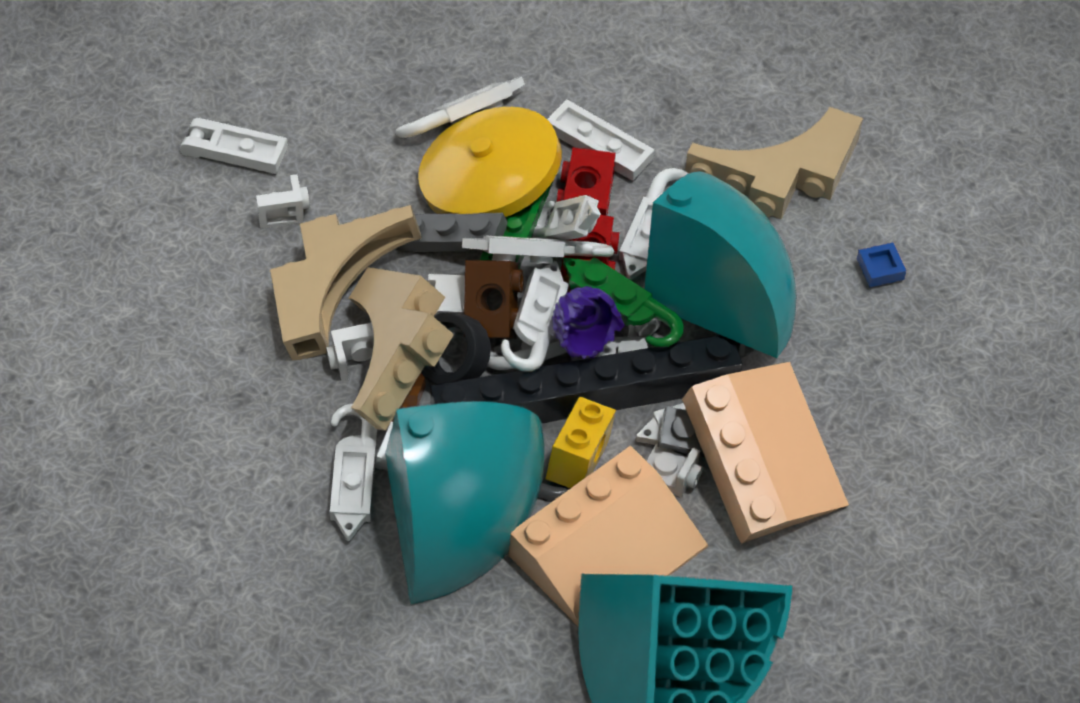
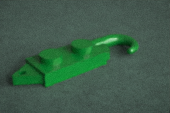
M595 257L590 261L563 258V266L569 277L570 290L584 286L601 289L614 300L623 323L627 327L629 325L640 326L654 318L668 325L671 332L667 336L662 338L647 336L645 338V341L652 346L668 347L680 340L684 331L682 319L676 312L652 298V293Z

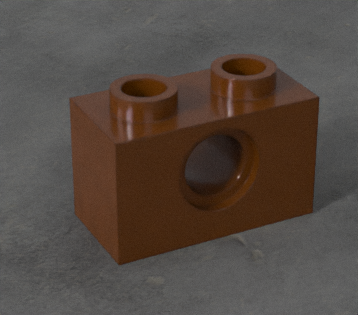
M465 260L464 315L479 321L487 331L489 339H517L513 326L519 310L517 308L518 292L523 291L524 285L523 271L518 270V263L513 261ZM498 289L503 296V302L498 309L492 311L487 304V297L490 292Z

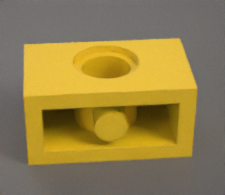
M579 397L552 446L546 479L572 488L593 473L609 442L616 410Z

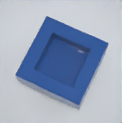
M893 242L858 250L857 261L869 287L905 280L906 269Z

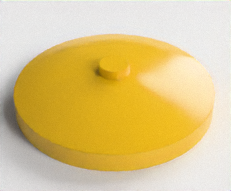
M521 107L486 109L454 123L432 142L420 163L418 173L419 186L428 205L436 214L503 213L505 217H508L529 206L551 185L561 164V144L552 124L535 111Z

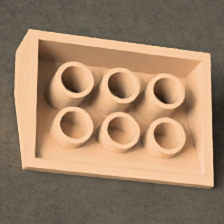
M790 362L727 374L692 386L683 397L682 401L741 544L849 506Z
M630 445L516 527L511 533L509 557L579 627L581 574L670 576L706 549L708 544L659 473Z

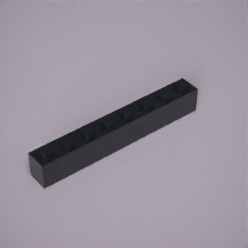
M719 335L679 342L668 347H651L594 357L592 359L588 358L542 366L532 372L519 370L430 386V405L452 402L510 404L533 412L540 418L543 424L568 419L579 397L615 410L683 399L694 385L727 374L741 372L742 361L735 341Z

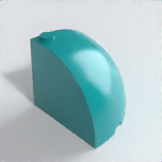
M701 171L683 176L653 202L644 289L652 293V298L676 312L680 318L777 358L785 349L793 332L797 293L794 271L787 249L767 216L736 188L715 176Z
M452 402L396 409L385 455L411 604L433 600L461 589V587L485 575L509 552L511 533L516 527L531 517L542 483L545 454L543 428L540 418L533 412L519 406L495 402Z
M581 574L578 629L579 650L583 676L592 703H747L759 688L773 664L770 657L775 649L777 640L784 637L791 608L793 586L665 575Z

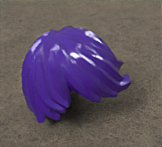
M589 286L574 288L570 292H566L564 296H560L553 310L554 315L551 317L552 327L556 338L560 341V346L565 348L572 358L575 356H580L581 359H585L587 356L591 357V359L603 351L604 345L608 341L613 342L615 340L614 331L620 332L625 327L621 314L618 312L615 302L610 295L599 288Z

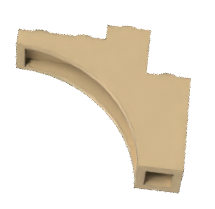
M829 107L823 117L803 134L784 143L761 149L726 150L692 143L687 152L685 172L701 171L715 176L749 196V199L767 217L773 216L782 219L796 188L803 190L808 196L814 198L823 197L831 200L859 140L863 118Z
M411 205L394 208L366 218H358L341 225L336 214L318 217L312 221L300 224L306 259L298 262H289L283 266L270 269L282 340L292 361L326 354V347H329V333L334 313L341 298L353 281L381 256L406 243L421 239L420 229Z
M367 267L348 299L370 316L374 332V345L365 381L351 408L376 429L386 431L395 416L396 409L400 408L424 366L435 367L454 334L434 317L445 296L422 276Z

